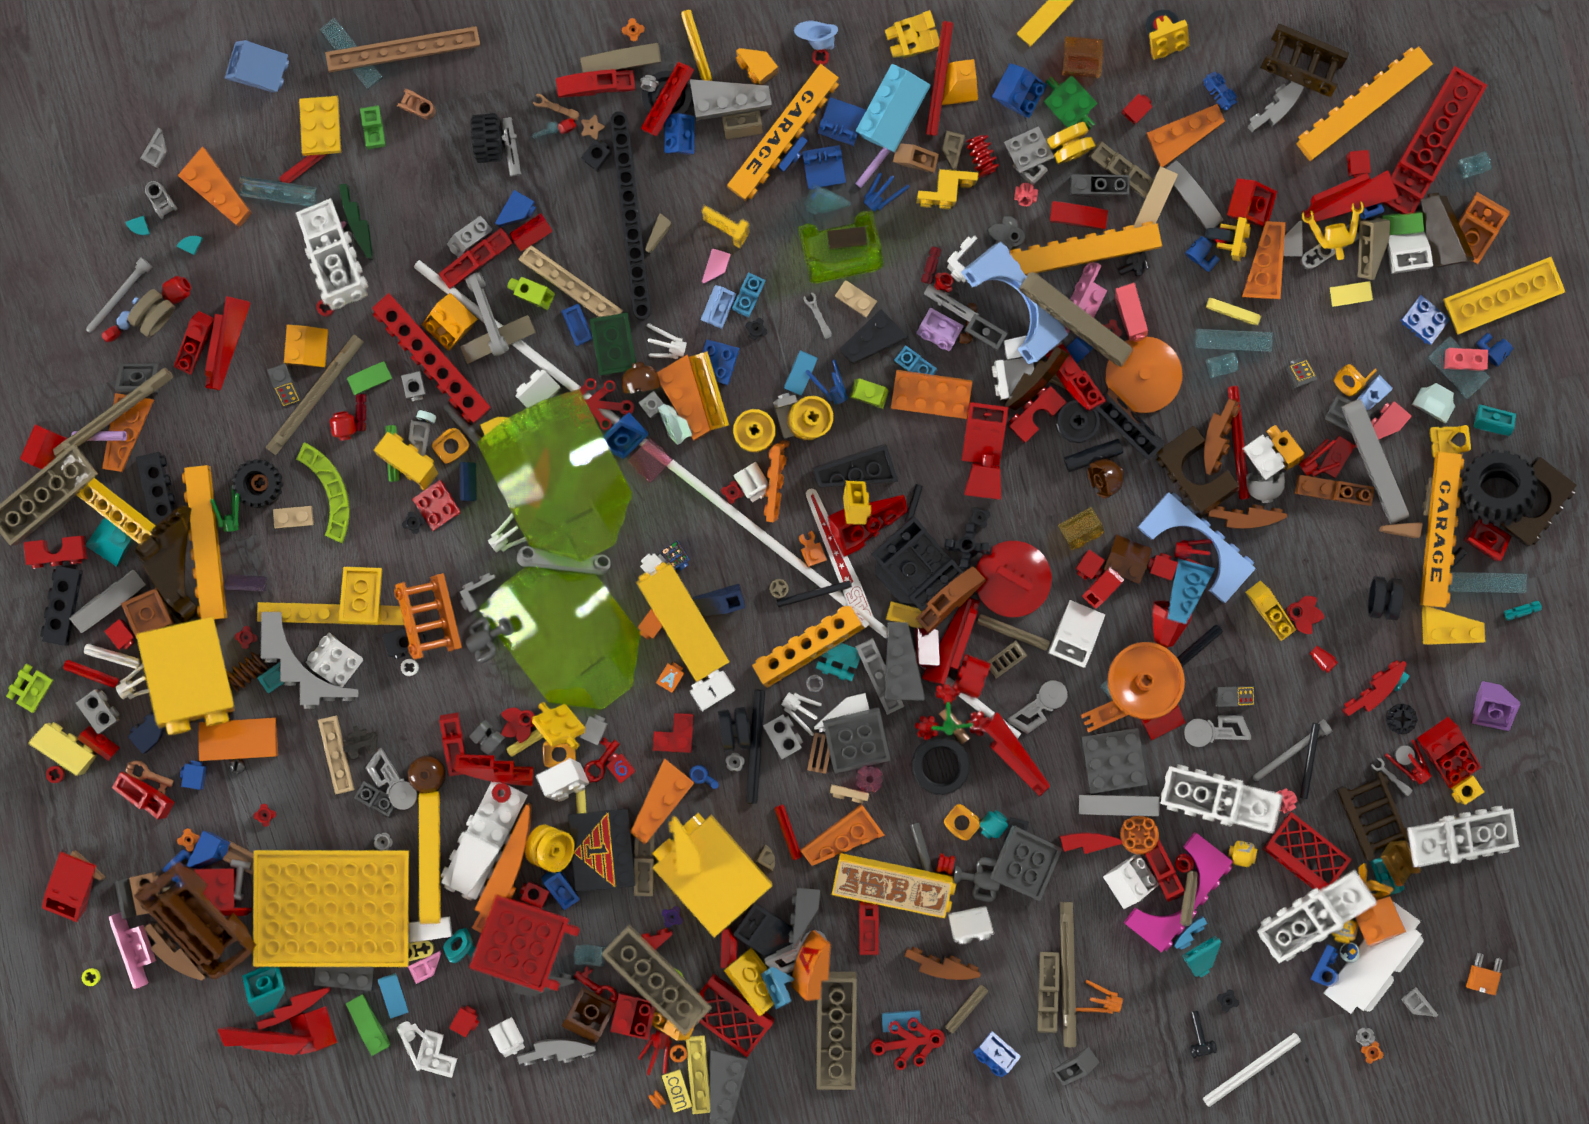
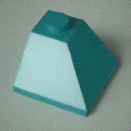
M104 517L85 546L118 567L135 540Z
M1216 936L1211 937L1182 955L1195 977L1198 975L1199 977L1205 976L1210 972L1209 969L1213 967L1221 944L1220 939Z
M261 967L242 975L248 1004L258 1017L274 1010L285 992L280 967Z

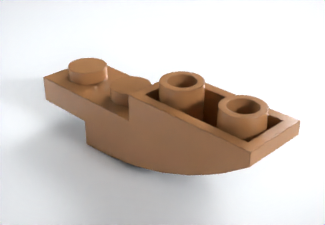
M152 922L144 928L156 942L150 949L167 965L191 978L203 980L208 977L183 948L175 949L177 947L175 942L171 938H166L163 934L165 932L158 923Z

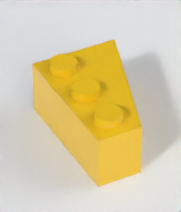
M1422 606L1423 644L1485 642V624L1483 622L1432 607Z

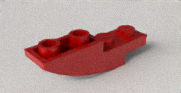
M615 69L558 77L556 78L558 98L596 95V93L634 91L633 70L616 71Z
M1063 344L1057 346L1069 353ZM1055 348L1046 353L1048 359ZM1069 353V356L1055 375L1069 393L1090 411L1105 403L1106 400L1086 371H1081Z
M1395 660L1388 665L1389 669L1385 672L1380 670L1372 676L1373 679L1369 681L1373 689L1369 687L1360 693L1361 697L1358 699L1352 698L1344 703L1346 706L1342 708L1344 714L1350 716L1362 707L1366 712H1370L1378 706L1399 682L1406 667V662Z

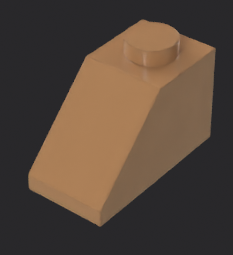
M899 143L893 162L905 167L935 173L939 154L913 144Z

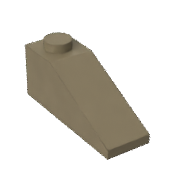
M1381 218L1360 220L1358 277L1370 280L1375 279L1389 241L1390 220Z

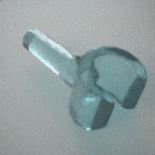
M548 122L547 129L533 133V138L544 134H556L558 132V123Z

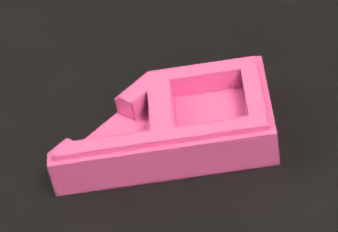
M712 248L702 283L705 284L724 274L731 254Z
M441 951L408 966L416 984L435 974Z

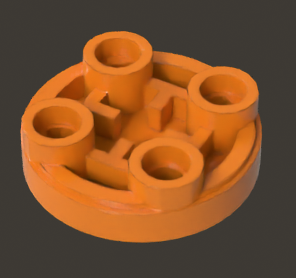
M1133 816L1125 820L1122 825L1120 838L1126 850L1133 854L1141 855L1155 848L1159 839V831L1151 818Z

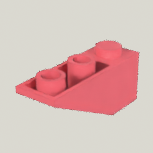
M1395 401L1390 404L1387 402L1380 410L1382 414L1378 418L1374 417L1371 423L1378 439L1400 431L1412 415Z

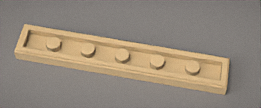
M532 245L526 248L518 259L598 317L623 312L618 306Z

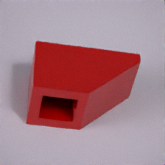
M1109 567L1093 582L1082 597L1097 609L1124 579L1120 577L1118 572Z

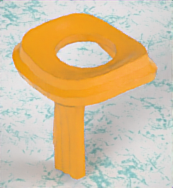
M1348 364L1338 371L1334 377V383L1345 395L1354 396L1364 388L1366 382L1377 370L1375 368L1364 378L1354 366ZM1344 375L1351 376L1354 379V387H1349L1343 382Z
M452 428L434 440L432 447L440 459L448 464L457 460L468 450L469 442L460 430ZM448 439H455L458 442V450L453 454L447 453L444 449V443Z
M547 741L543 743V762L546 767L552 768L568 759L576 761L575 750L568 743H561L553 747ZM556 747L564 748L567 753L565 760L561 762L555 761L552 758L553 749Z
M961 804L954 806L944 820L947 829L957 838L964 841L969 840L980 827L979 818ZM960 815L966 816L969 819L968 828L965 830L957 829L954 824L956 817Z
M1366 863L1359 867V877L1369 891H1378L1376 894L1371 893L1375 900H1379L1393 892L1392 887L1374 880L1367 881Z

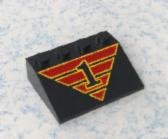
M628 809L568 814L569 831L574 841L572 863L575 891L635 886Z

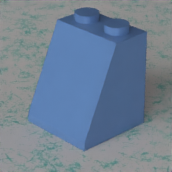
M246 40L237 41L233 48L225 79L270 92H278L284 81L282 78L283 71H286L289 60H287L288 55Z

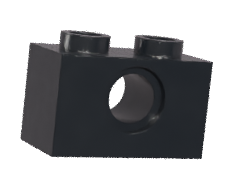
M405 628L382 635L389 657L394 656V659L406 656L405 652L409 651L408 647L404 648L400 643L403 637H407ZM419 632L420 644L427 643L424 632Z

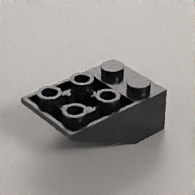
M755 901L733 935L768 957L775 954L776 951L793 944L789 943L790 931H794V928ZM780 958L774 962L781 966L784 961Z

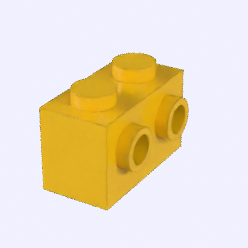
M846 481L843 496L846 523L866 524L867 517H870L871 514L866 484L864 481Z

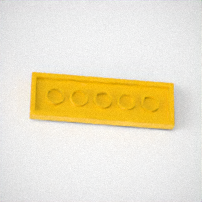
M1549 257L1443 300L1458 335L1565 293V289L1553 259Z

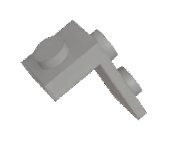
M479 216L456 232L447 245L450 251L459 258L472 245L491 233L492 228Z
M789 393L779 395L778 399L773 402L784 439L794 436L787 425V414L790 407L797 403L796 395L790 396Z
M490 573L481 576L479 578L480 581L476 584L470 582L462 586L463 590L460 591L463 599L460 601L465 611L473 612L478 609L470 592L496 579L495 574L490 575Z

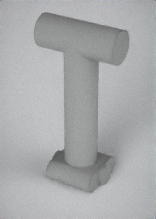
M232 859L231 867L237 868L234 899L242 900L244 898V894L241 893L244 869L250 870L251 862Z

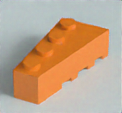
M202 146L178 176L234 224L241 227L252 212L210 156L209 152Z
M687 354L657 373L666 395L678 415L687 420L692 433L691 437L696 441L711 431Z

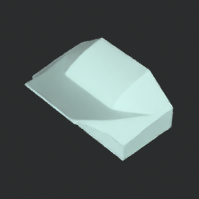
M1435 383L1427 388H1420L1411 405L1446 423L1455 408L1453 403L1454 393Z
M666 404L658 407L667 433L677 445L682 443L685 438L692 436L687 420L678 416L674 407Z

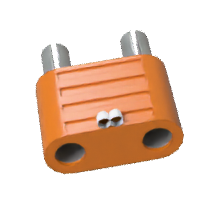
M1477 953L1475 964L1471 966L1466 988L1496 995L1503 960L1496 958L1493 970L1481 967L1484 955Z

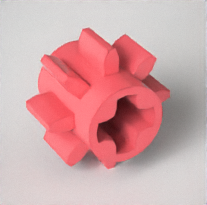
M1023 183L1020 187L1016 186L1014 200H1018L1021 206H1030L1037 201L1038 189H1034L1033 184Z
M1287 788L1276 792V794L1283 795L1279 811H1283L1285 814L1296 808L1294 804L1298 800L1294 792L1288 791Z

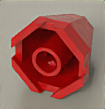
M1157 600L1154 601L1152 607L1154 642L1168 649V647L1174 646L1188 626L1192 614L1186 624L1167 619L1170 601Z

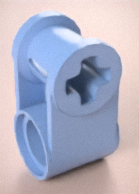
M1378 375L1358 399H1361L1366 410H1370L1393 388Z

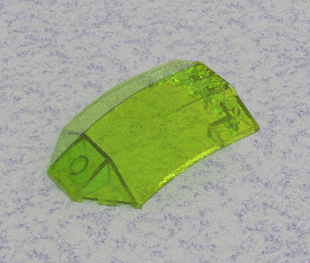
M579 389L542 400L505 419L477 441L530 547L583 562L616 544L617 536L624 522L626 510L633 493Z
M570 539L567 541L563 550L557 547L552 549L558 551L579 553V551L576 549V547L573 545ZM527 566L503 583L478 608L483 617L488 620L492 629L498 627L499 620L503 617L511 622L514 629L513 634L505 635L502 633L498 637L549 703L603 710L633 687V677L641 635L596 574Z

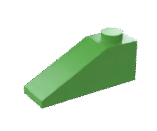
M363 994L346 1003L371 1056L391 1045L390 1040Z

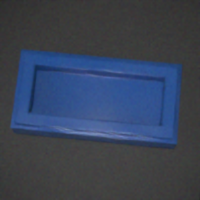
M579 304L561 311L576 347L593 340L592 333Z

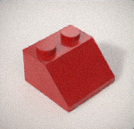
M1237 178L1227 215L1236 220L1239 217L1246 218L1249 224L1264 227L1266 221L1270 220L1277 191L1255 180Z

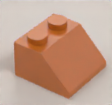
M1391 897L1377 900L1374 906L1355 916L1369 947H1373L1406 932Z

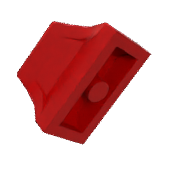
M730 928L722 930L721 968H727L737 957V937L733 935V931Z

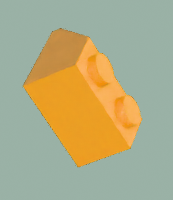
M287 325L284 363L288 365L325 368L328 329Z

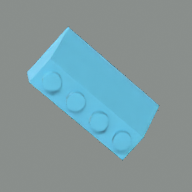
M891 64L856 132L863 139L895 153L931 85L911 72Z

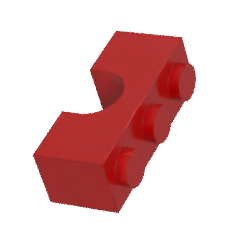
M1051 386L1048 389L1044 387L1036 394L1039 398L1034 402L1030 400L1023 407L1025 411L1020 416L1016 414L1009 421L1011 423L1009 429L1023 443H1026L1039 430L1032 419L1035 411L1044 410L1052 417L1066 403Z
M85 536L62 538V549L56 554H52L48 550L47 540L23 542L26 565H32V569L43 568L44 564L51 563V566H62L65 561H70V564H80L83 559H87Z

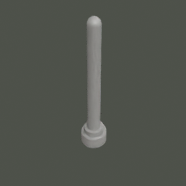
M140 257L136 262L135 271L87 326L86 330L88 333H92L141 274L148 273L153 266Z
M1324 719L1319 722L1318 737L1327 736L1333 732ZM1311 733L1255 773L1253 780L1259 781L1309 744Z

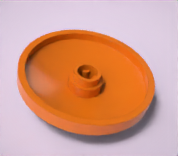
M1145 336L1143 340L1134 342V340L1125 341L1132 347L1133 351L1122 367L1108 360L1105 370L1107 388H1110L1136 413H1151L1164 408L1176 397L1182 383V367L1177 354L1168 344L1153 337Z
M1151 642L1132 644L1123 649L1110 665L1108 672L1110 695L1116 705L1132 717L1138 719L1159 718L1170 712L1179 703L1183 695L1185 677L1182 666L1171 651L1159 644Z

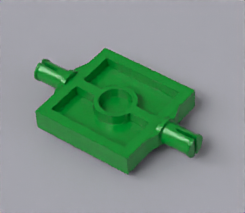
M1052 76L1047 79L1046 82L1053 91L1043 102L1067 128L1082 121L1091 129L1095 123L1088 115L1098 103L1073 76H1070L1061 84H1058Z

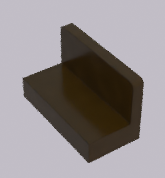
M865 227L827 231L829 250L867 246Z

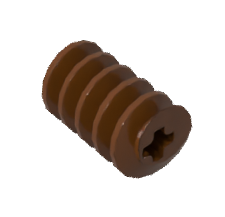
M251 652L252 659L244 657L246 663L244 664L239 661V669L232 666L233 673L228 670L226 671L229 682L237 692H239L238 686L245 688V682L249 684L252 682L251 677L257 679V672L263 674V667L267 670L269 669V666L259 654Z

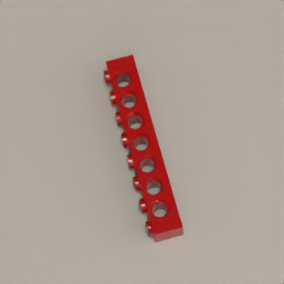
M390 293L372 307L374 310L372 315L379 323L383 321L387 325L385 329L392 337L396 335L399 338L398 344L404 351L409 350L413 354L411 359L418 366L422 364L425 368L423 372L430 380L434 378L438 382L436 387L443 394L447 392L451 397L449 399L451 404L456 409L460 407L464 411L461 415L468 423L472 421L476 424L492 409ZM391 312L397 313V319L394 322L388 321V315ZM404 326L410 328V333L407 336H402L400 333ZM420 340L423 343V347L416 351L413 348V344L415 341ZM429 355H434L436 358L432 365L426 363V358ZM442 369L448 370V376L445 379H440L438 375ZM459 383L461 385L460 392L452 393V385ZM469 397L473 398V406L466 408L464 400Z

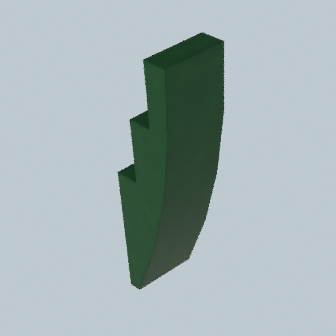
M339 184L342 204L350 228L369 260H373L369 222L361 220L359 204L351 202L349 186L347 184Z

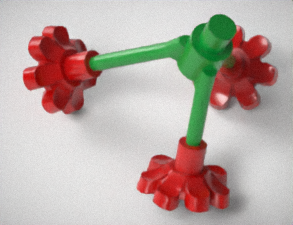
M946 684L944 688L937 686V692H935L936 697L942 698L946 705L947 719L944 721V725L939 726L937 722H934L935 718L931 715L928 718L920 716L919 720L921 723L917 722L915 724V728L920 729L917 732L918 737L924 736V740L931 739V736H937L938 732L936 730H942L947 735H951L957 729L968 727L971 733L983 736L986 731L982 726L989 720V717L983 718L984 713L982 711L978 713L973 712L970 715L971 719L967 720L966 724L956 725L955 721L951 719V704L953 700H956V696L960 695L961 691L957 685H952L950 688V685Z

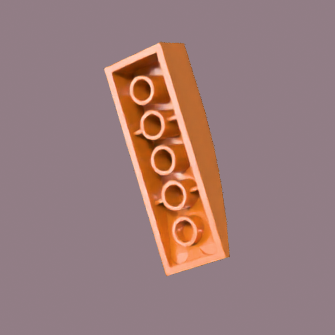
M528 803L525 806L475 910L487 916L495 894L511 899L517 889L514 887L525 856V844L531 827L532 804Z

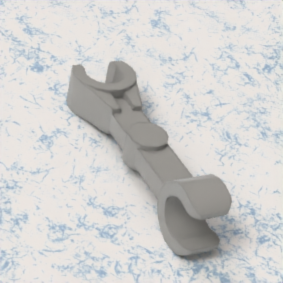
M811 293L814 298L812 302H808L804 296V302L813 311L824 338L831 337V331L817 307L815 294Z
M1376 758L1380 761L1381 766L1376 768L1371 764L1372 769L1376 771L1381 770L1388 776V779L1397 784L1396 786L1404 795L1409 796L1412 793V789L1385 769L1382 759Z

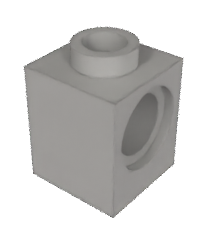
M420 371L401 376L407 399H411L414 402L422 400V396L427 395ZM413 382H417L419 390L413 393L410 391V385Z
M653 391L642 399L639 404L650 419L660 413L658 407L663 405V402Z
M596 714L594 717L589 716L585 725V733L580 738L599 745L608 724L604 722L605 718Z

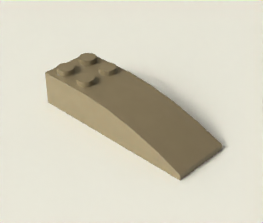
M72 444L0 504V534L10 546L21 543L98 475L75 444Z
M630 924L601 953L684 1036L712 1008Z
M829 972L828 980L821 981L820 999H817V1090H855L856 972Z

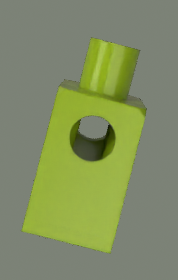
M523 277L519 281L511 278L508 282L507 288L514 291L515 296L548 311L555 296V293L549 288Z
M855 379L849 398L883 409L889 390L886 387L862 379Z

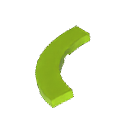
M304 442L296 460L305 464L319 477L329 499L330 515L325 536L343 543L347 534L350 516L345 484L331 461L316 448Z

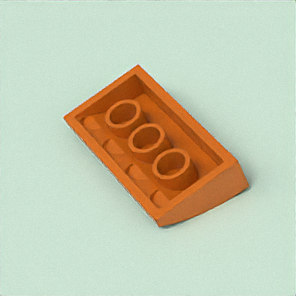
M276 718L229 720L226 723L215 726H206L205 722H199V761L278 756Z

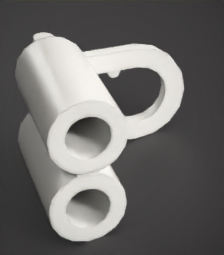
M757 462L752 463L733 475L745 496L750 498L752 502L759 498H764L769 482Z
M512 1017L488 1029L499 1052L505 1058L512 1054L515 1055L517 1051L525 1048L524 1040Z

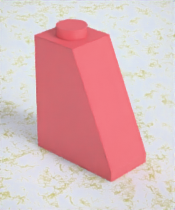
M1135 283L1116 288L1115 302L1128 340H1134V342L1141 341L1147 336L1148 329Z

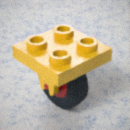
M1163 9L1153 12L1147 18L1146 32L1150 37L1151 55L1154 60L1164 58L1170 53L1182 51L1190 46L1186 20L1179 22V18L1175 13Z
M1239 217L1237 226L1221 224L1220 228H1207L1205 238L1215 242L1217 248L1232 251V259L1241 262V257L1246 255L1247 246L1244 242L1245 238H1249L1251 227L1246 218Z

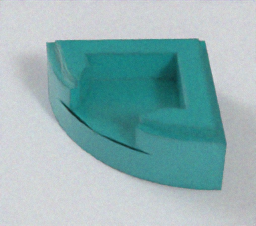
M144 216L125 222L132 232L143 236L151 235Z
M188 236L182 239L177 247L195 255L203 238Z
M1403 672L1393 690L1399 691L1410 675Z

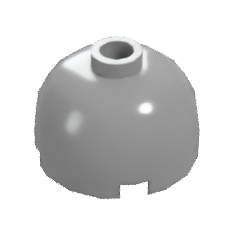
M1259 471V475L1253 476L1252 473H1249L1246 476L1247 489L1254 498L1262 500L1263 503H1270L1282 494L1285 486L1283 472L1279 474L1278 471L1266 480Z

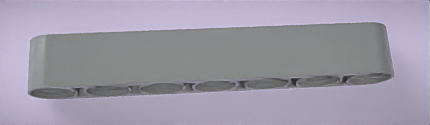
M1357 399L1342 406L1343 414L1388 521L1393 525L1408 518L1409 512L1361 399Z

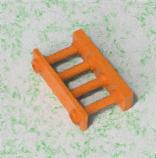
M444 573L430 577V583L408 588H406L405 582L395 585L394 593L396 599L399 600L409 641L408 650L413 660L422 658V651L444 646L448 651L462 648ZM430 590L434 592V602L411 607L408 595ZM433 609L438 610L439 620L415 625L413 614ZM440 627L443 629V639L420 644L419 632Z

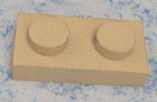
M846 280L835 295L836 298L866 318L877 303L875 299Z
M312 506L273 509L274 528L314 525Z
M831 784L830 793H833L835 798L844 799L847 796L857 803H863V800L868 801L869 792Z

